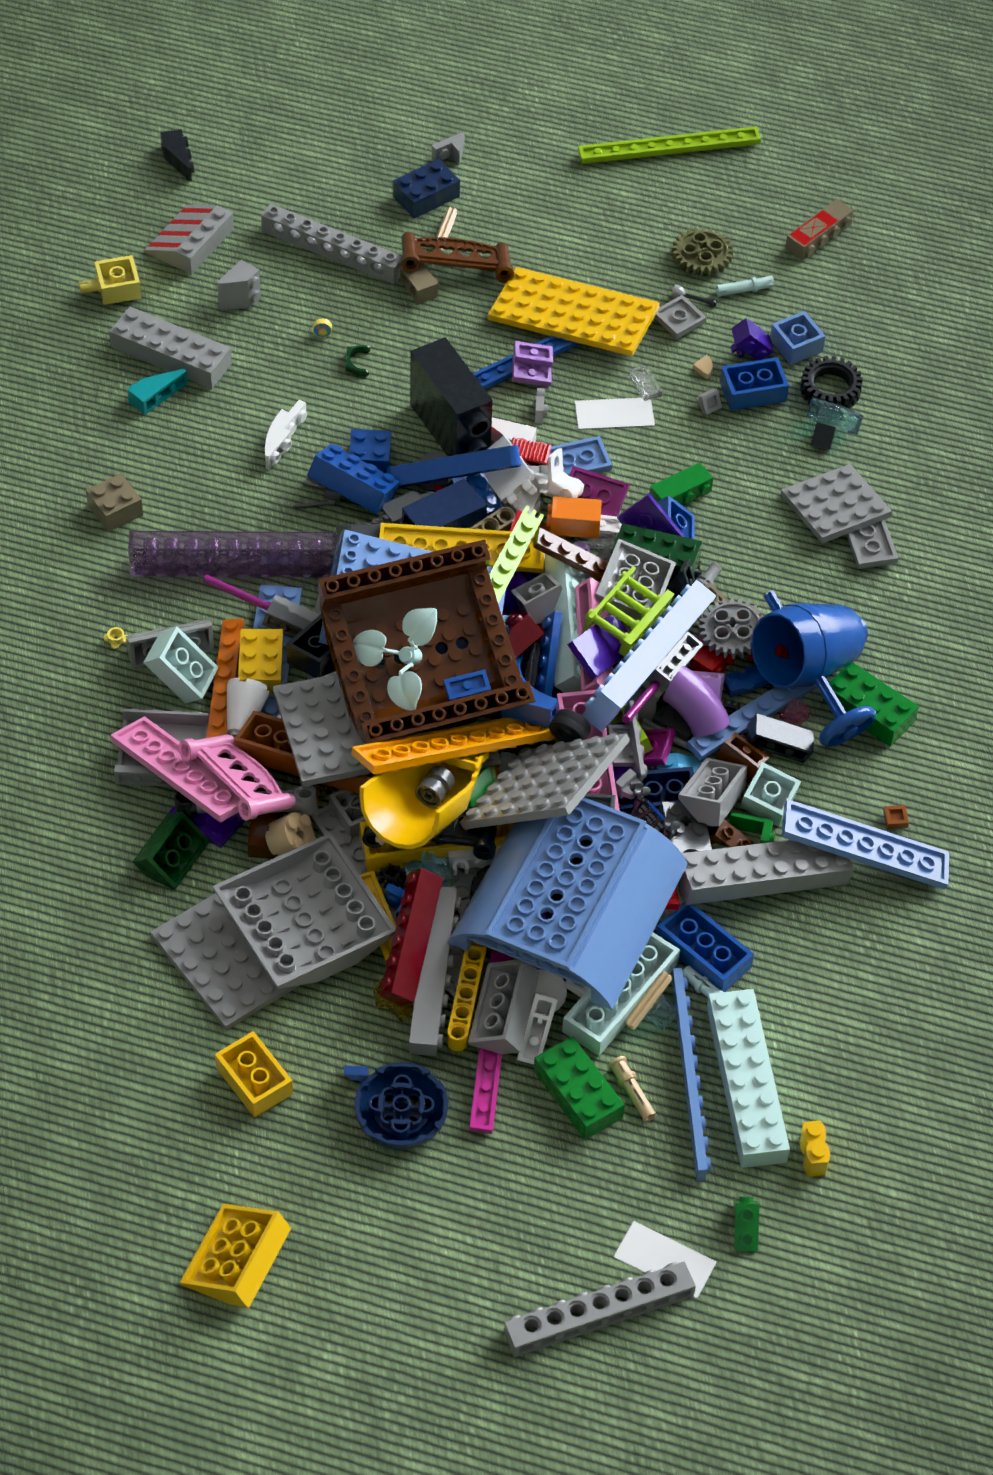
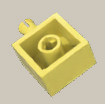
M132 255L95 261L96 279L79 282L81 294L98 291L101 294L103 305L141 299L140 281Z

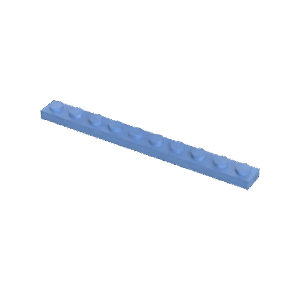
M673 968L671 982L696 1181H706L707 1172L711 1171L710 1157H706L705 1151H708L707 1136L703 1137V1130L706 1129L705 1116H701L700 1109H703L702 1095L698 1096L697 1089H700V1076L695 1074V1069H698L697 1055H693L692 1049H695V1036L690 1035V1029L693 1028L692 1015H688L687 1011L690 1009V997L685 996V990L688 989L687 976H683L682 968Z

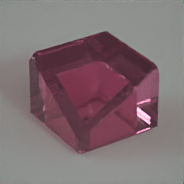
M794 698L780 714L779 718L786 723L799 727L809 719L811 709L797 698Z

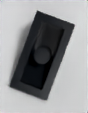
M685 560L666 588V590L668 589L674 593L671 603L678 595L682 597L680 593L687 584L692 586L695 582L689 560Z

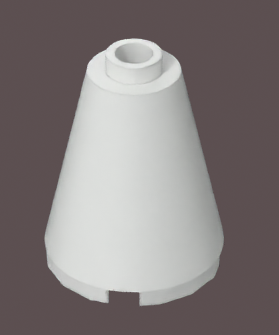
M232 678L227 683V732L234 738L253 711L261 712L269 696L267 686L259 681L247 678L246 682L239 681L240 678Z

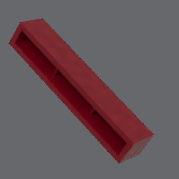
M423 868L409 872L406 877L405 893L400 901L401 909L395 922L396 930L390 943V955L385 964L386 972L380 984V997L400 1006H405L415 1001L443 882V877Z

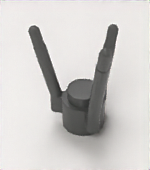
M307 477L306 480L309 482L303 481L302 484L325 490L324 498H328V500L296 504L293 507L296 509L322 505L334 506L335 501L340 502L341 494Z

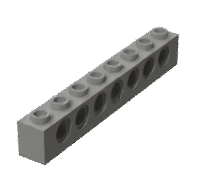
M270 204L261 215V226L264 233L392 284H395L400 277L402 256L273 204Z
M685 1261L680 1263L673 1262L666 1265L663 1269L657 1271L649 1270L643 1273L642 1276L636 1278L628 1277L612 1286L604 1285L597 1291L589 1294L584 1292L577 1295L574 1299L568 1301L560 1300L550 1307L544 1309L542 1307L536 1308L523 1316H512L504 1323V1334L515 1358L694 1297L696 1285ZM668 1282L671 1284V1286L666 1287L663 1286L661 1283ZM644 1289L647 1290L649 1293L642 1294L639 1292V1290ZM624 1297L627 1301L620 1302L616 1298ZM599 1304L604 1306V1309H596L594 1306ZM578 1312L582 1314V1316L574 1317L571 1315V1313ZM557 1320L559 1324L552 1325L548 1321ZM532 1327L535 1328L537 1331L531 1333L528 1332L526 1329Z

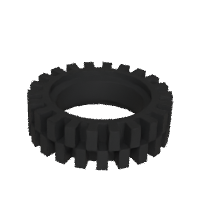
M824 356L823 361L820 357L816 358L815 362L812 360L809 362V366L806 365L802 373L800 389L803 399L805 401L808 400L810 406L815 403L814 408L817 410L820 406L823 407V412H827V408H831V413H835L836 408H838L839 412H843L844 407L847 410L850 409L851 405L854 406L856 401L859 400L863 384L861 372L857 371L856 365L851 367L852 362L850 361L844 364V358L836 361V356H832V360H829L828 356ZM821 375H836L845 379L849 388L841 394H828L820 391L815 386L814 380Z

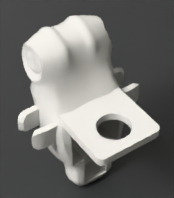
M558 448L549 455L548 466L527 465L536 477L531 482L539 491L538 493H544L552 498L553 496L577 498L582 494L584 484L579 479L572 478L563 472L562 449ZM555 458H557L556 466H554Z

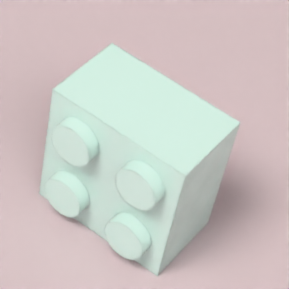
M762 762L743 797L740 807L759 817L773 820V824L779 826L783 820L784 804L787 799L793 801L801 781Z

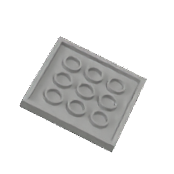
M851 464L781 489L783 499L821 543L892 517V510Z

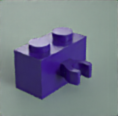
M745 318L731 328L735 343L730 348L732 353L737 351L738 358L743 357L747 353L758 361L774 353L770 335L749 319Z

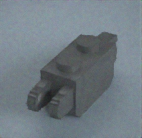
M410 491L383 505V514L372 522L402 524V508L434 492L430 491L419 495L417 492Z

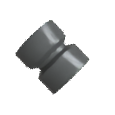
M434 766L425 776V779L417 786L415 790L416 796L424 805L433 808L438 807L444 800L445 795L454 787L455 778L446 768Z

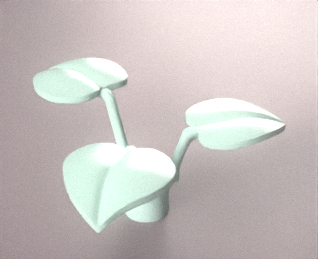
M435 608L414 609L405 615L402 629L407 636H410L408 642L411 647L405 646L400 651L384 648L386 636L377 630L363 631L352 642L357 659L365 666L371 667L379 664L383 659V652L399 655L401 662L407 664L399 671V676H393L389 679L387 690L389 697L396 705L409 711L416 710L422 691V682L416 673L405 671L420 663L422 652L418 649V646L426 645L433 637L437 623V609Z

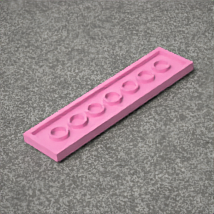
M145 716L111 734V742L220 823L239 812L238 803L241 800L240 797L199 757L195 760L184 761L179 753L180 742Z

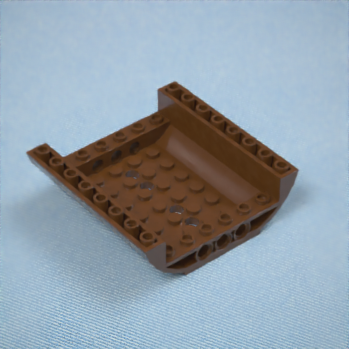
M485 539L318 579L319 601L325 637L349 717H351L359 737L365 744L535 702L530 682L522 681L487 569L491 557ZM435 608L437 609V623L433 637L426 645L418 646V649L422 652L420 663L405 671L416 673L422 682V691L416 710L409 711L396 705L389 697L387 690L389 679L393 676H399V671L407 664H397L394 660L396 654L383 652L382 661L385 663V668L376 669L374 666H365L357 659L352 642L363 631L377 630L386 636L384 648L400 651L405 646L411 647L408 642L410 636H407L402 629L405 615L414 609ZM459 639L465 640L467 648H458L456 641ZM442 644L446 647L447 652L439 654L435 646ZM485 669L491 691L448 701L443 686L444 679Z

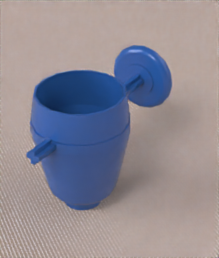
M773 590L765 594L763 597L772 612L759 619L753 629L751 640L752 655L758 671L767 682L776 687H809L816 684L836 718L821 731L819 742L826 747L836 746L854 738L873 723L876 718V710L870 706H861L846 712L826 678L859 658L868 636L864 620L852 609L844 605L791 603L782 606ZM779 644L787 648L789 659L775 655V650Z

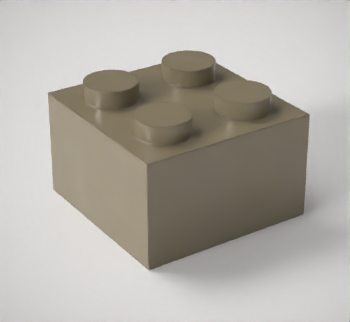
M121 473L86 489L88 507L108 532L143 515L142 499Z

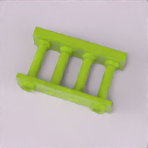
M634 566L628 572H622L615 587L594 610L591 608L584 618L587 620L583 628L586 631L595 623L620 640L619 643L622 645L618 653L624 657L663 614L674 596V593L668 589L663 595H656L632 578L636 570ZM628 585L653 602L652 605L654 606L646 608L622 592V590ZM618 598L640 613L642 620H634L611 604L612 601ZM606 610L631 627L630 634L627 632L623 633L601 618L600 615Z

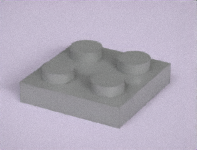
M681 295L659 307L654 319L678 339L705 324L707 317Z

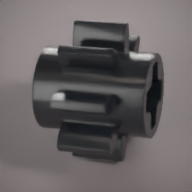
M389 863L385 869L380 868L378 883H384L383 890L388 883L397 887H404L403 880L406 879V872H401L400 865L395 866Z

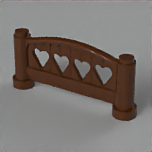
M405 232L401 237V268L405 272H416L420 267V263L495 271L496 279L502 283H507L508 280L514 278V268L510 263L509 248L504 242H499L496 246L458 238H416L411 232ZM421 247H432L434 248V250L431 253H429ZM440 249H450L453 250V252L448 255L442 252ZM459 251H469L472 252V254L466 257L463 256ZM478 253H488L490 254V256L487 259L482 258Z

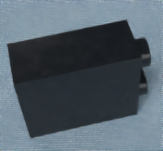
M444 337L411 350L410 406L447 457L487 450L491 446L493 400L447 338Z

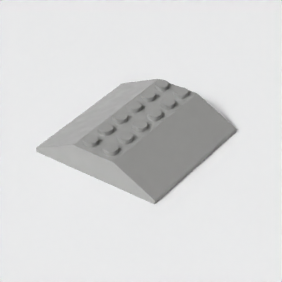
M331 833L213 886L214 892L277 989L316 983L359 963L395 934V926Z

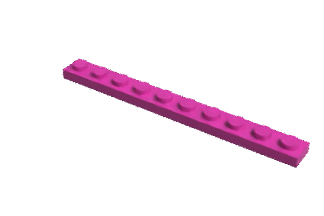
M491 949L490 963L513 960V957ZM479 1048L469 1131L492 1134L502 1054Z

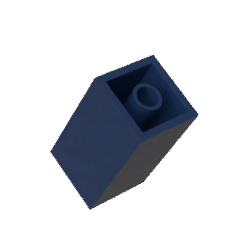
M462 479L403 507L402 524L469 529L486 518L487 503L478 496L473 485H469L465 479Z

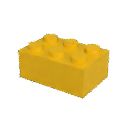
M241 629L239 681L246 682L247 678L259 681L267 686L269 695H274L273 686L282 685L283 629Z
M254 1031L215 1054L216 1069L254 1118L293 1094L292 1079Z

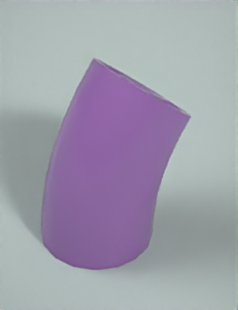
M683 665L669 684L663 700L676 709L684 718L693 736L703 737L726 728L731 721L719 698L699 676Z

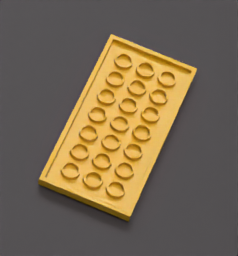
M516 267L514 278L508 280L488 313V320L633 356L659 309V302Z

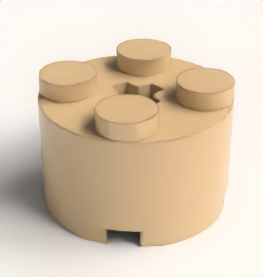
M296 812L270 822L268 825L270 826L269 831H266L268 848L273 855L277 854L278 856L317 839L311 826L310 817Z

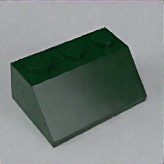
M183 811L170 813L165 816L132 862L146 877L174 890L204 851L210 840Z

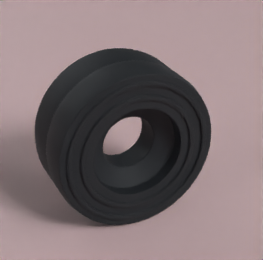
M560 709L550 722L549 730L556 739L566 743L576 739L586 740L591 732V726L580 714L571 710Z

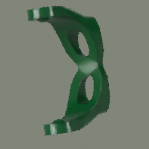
M368 345L347 346L345 371L357 376L367 377L369 370L356 367L350 358L356 353H369L371 347Z

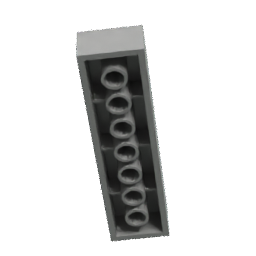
M793 840L682 853L688 865L678 882V887L685 905L847 885L854 867L848 858Z

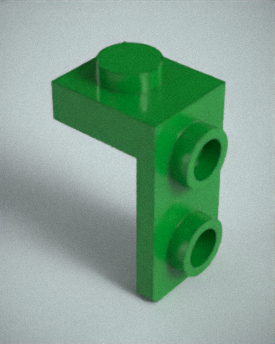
M730 813L729 823L737 830L762 834L760 844L774 842L775 833H771L773 820H768L764 817L748 816L743 813Z
M740 1196L739 1200H733V1210L735 1211V1251H758L760 1204L757 1201H753V1197Z

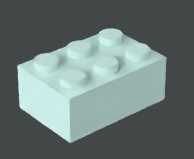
M177 626L160 631L143 662L185 704L203 698L219 668Z

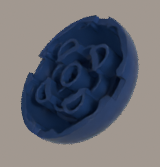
M390 1063L375 1069V1072L367 1079L364 1078L359 1085L355 1096L356 1118L363 1132L377 1144L396 1150L413 1149L429 1142L443 1127L448 1113L447 1092L442 1082L438 1081L428 1069L412 1063ZM394 1098L392 1104L386 1103L387 1100ZM412 1098L418 1103L412 1105L410 1099ZM386 1118H392L389 1122L385 1121ZM414 1118V1119H416L417 1121H416V1122H413V1121H411V1120H409V1119Z

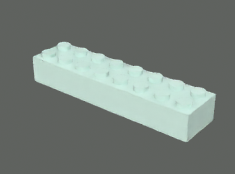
M545 554V572L548 571L563 588L554 611L562 613L554 686L564 693L581 691V664L567 644L578 637L575 586L591 578V576Z
M754 989L709 994L707 1012L741 1168L787 1163L790 1148Z

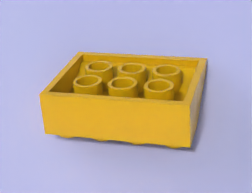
M222 1204L179 1283L182 1286L228 1305L249 1308L291 1227L279 1211Z

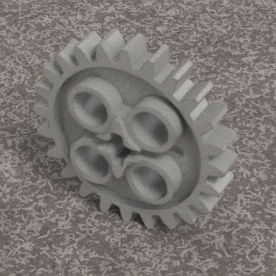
M731 598L729 603L722 599L721 605L714 602L715 608L708 606V612H703V618H700L699 625L700 640H703V646H708L709 652L715 650L716 656L723 653L725 659L728 654H731L732 659H735L736 654L743 658L744 652L751 655L753 629L759 619L764 617L762 616V610L757 611V605L750 607V601L742 604V598L738 602H734V599Z

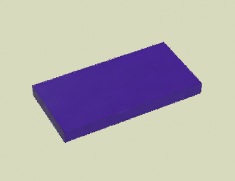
M609 614L604 618V620L623 633H628L621 621L613 615ZM596 624L567 644L592 680L624 657L618 653L622 645L619 643L620 640Z

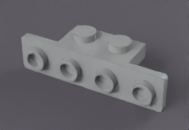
M628 700V703L624 709V714H626V712L634 704L633 700ZM637 713L626 725H608L606 730L607 736L613 733L617 735L627 733L630 740L612 762V767H633L637 779L642 783L643 779L647 777V765L643 763L644 747L640 744L641 728L637 726Z

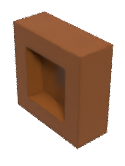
M906 805L884 806L883 814L886 829L908 828L909 820Z

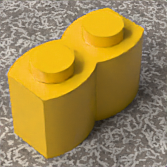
M821 1121L804 1122L799 1144L802 1153L805 1155L803 1160L804 1170L809 1177L825 1175L830 1159V1151L825 1143L826 1130Z

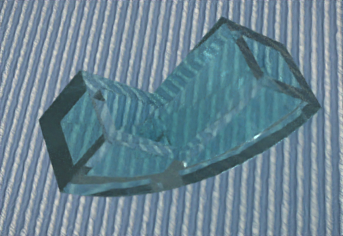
M812 398L806 415L815 422L833 425L844 432L858 434L863 420V415L856 411L817 398Z

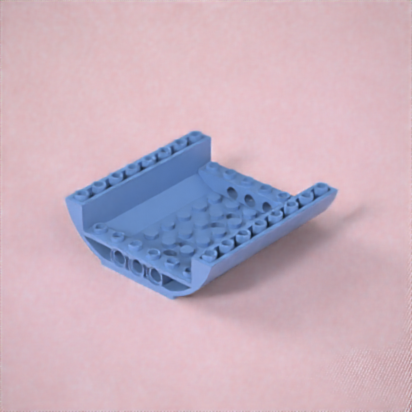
M583 797L567 816L513 823L447 943L465 951L470 949L473 941L587 987L591 989V1002L613 1010L688 863L678 848L663 834L646 824V821ZM583 840H590L592 844L588 847H584L580 844V842ZM576 857L583 860L578 865H574L570 861ZM561 894L563 898L560 901H554L551 899V896ZM544 912H550L553 914V917L543 919L541 915Z

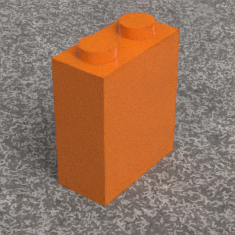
M553 496L552 504H548L546 527H550V533L558 536L599 539L602 500Z

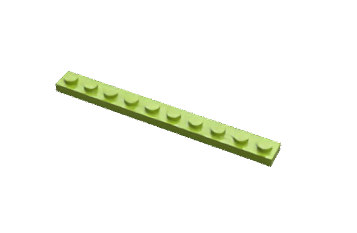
M757 126L582 145L578 146V154L581 164L759 145L761 144V137Z

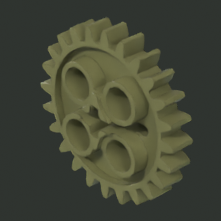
M695 227L694 231L687 229V234L681 232V236H676V241H673L672 259L675 260V265L680 264V270L686 268V273L692 271L693 276L700 273L701 277L706 273L710 277L712 272L718 275V270L724 272V267H729L733 257V245L729 244L730 239H725V234L719 236L718 230L713 233L712 228L705 231L704 227L701 230Z

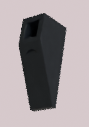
M182 129L160 132L164 159L188 181H192L191 173H195L193 162L189 161L192 158L190 149H187L189 147L187 136H183Z

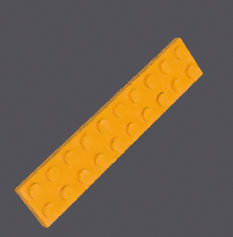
M505 717L352 747L351 755L371 773L383 774L387 771H399L412 766L420 767L427 763H440L442 760L459 759L468 755L475 756L488 751L496 752L498 749L515 748L518 745H530L544 740L551 741L555 737L551 734L548 727Z

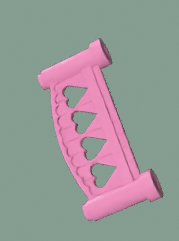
M226 734L199 740L189 738L180 741L179 753L184 761L195 760L199 757L240 797L238 810L243 820L255 819L258 815L290 809L295 805V796L288 792L282 793L271 774L253 757L235 746V738L232 735ZM221 753H228L230 754V757L233 759L221 758L218 756ZM234 764L241 765L242 769L246 771L235 770L230 768ZM245 776H251L254 778V781H257L258 783L243 781V778ZM257 788H264L269 794L256 793L254 791Z

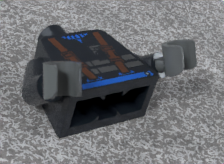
M636 783L633 787L636 797L630 815L646 821V824L659 831L671 841L678 834L677 830L681 826L679 822L675 821L676 816L668 815L665 817L648 798H644V796L650 794V788L643 787V783Z

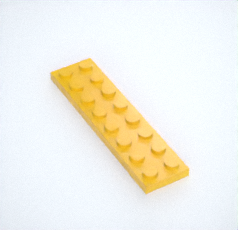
M381 523L379 538L432 552L485 539L491 557L488 566L493 567L512 531ZM535 534L516 569L518 572L543 573L545 553L533 548Z

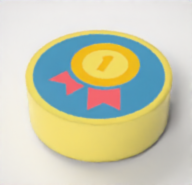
M327 319L316 320L313 323L314 335L319 338L330 336L332 333L331 322Z

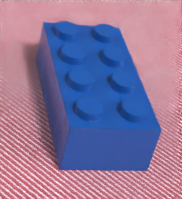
M332 444L315 455L307 474L313 480L375 514L383 509L385 503L393 500L400 481L396 480L393 475L378 470L375 465L367 464L360 460L358 456L343 451L340 446Z
M683 903L680 905L679 910L672 912L657 926L656 935L680 949L679 960L686 966H691L701 976L709 978L708 981L723 992L728 990L752 968L754 953L694 904L685 905Z

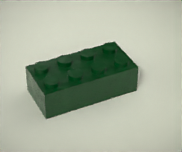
M622 523L611 550L612 555L619 538L674 561L676 564L670 577L671 580L685 560H689L693 574H695L701 557L702 541Z

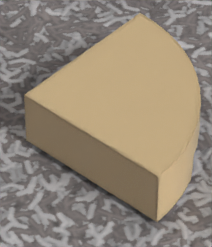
M708 355L693 364V370L705 379L711 376L713 363Z

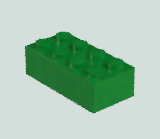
M853 662L847 665L829 682L846 712L861 706H870L876 710L875 720L865 730L890 747L916 721L918 705Z
M573 1036L534 1057V1073L584 1140L623 1119L625 1104Z

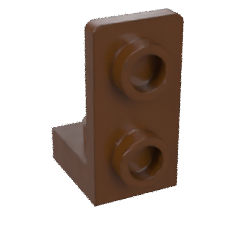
M723 820L720 826H707L711 845L721 842L728 848L755 844L726 820Z

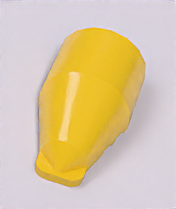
M489 751L475 756L468 755L459 759L442 760L440 763H427L420 767L412 766L399 771L392 770L383 774H376L360 786L361 811L368 826L381 840L396 848L414 849L426 845L467 809L482 763L489 758ZM441 766L453 774L455 785L445 795L444 800L438 807H428L420 802L415 790L421 781L425 779V776L432 767Z

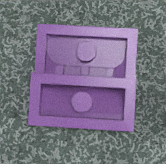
M515 341L512 358V381L550 387L552 383L553 347Z

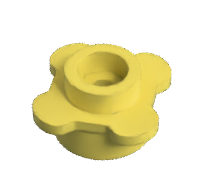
M114 627L104 635V641L109 642L111 648L117 649L122 643H126L125 636L128 635H124V631L121 628Z

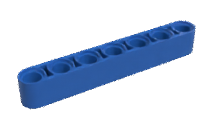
M511 445L391 466L385 469L386 473L393 475L396 480L400 481L398 488L516 468L521 466L519 446Z

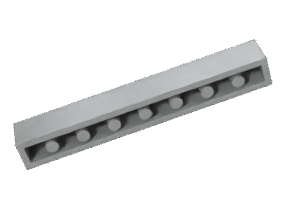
M441 887L414 1002L409 1038V1054L437 1056L438 1048H442L443 1034H440V1028H445L446 1014L442 1013L443 1008L448 1007L449 995L445 994V990L450 988L451 974H448V968H453L454 955H450V951L455 949V946L447 942L453 933V929L458 924L459 916H455V913L461 907V897H457V888Z

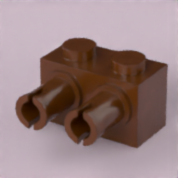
M735 732L723 743L715 759L748 766L747 783L750 784L762 762L766 764L772 753L758 750L747 741V732L743 736Z

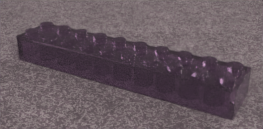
M129 531L128 554L131 576L205 577L207 574L211 577L326 578L331 576L337 544V532Z

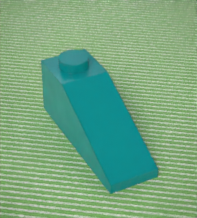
M183 368L139 380L127 389L128 403L146 415L188 384L187 370Z

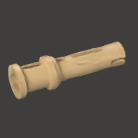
M625 1056L616 1057L608 1064V1069L614 1072L618 1079V1085L625 1088L642 1116L643 1121L648 1122L654 1119L657 1113L653 1110L636 1082V1073L630 1070Z

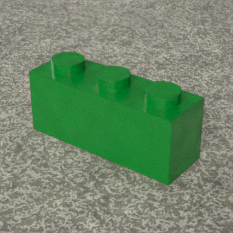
M699 462L651 485L650 494L657 502L669 495L680 505H684L712 491L713 476Z

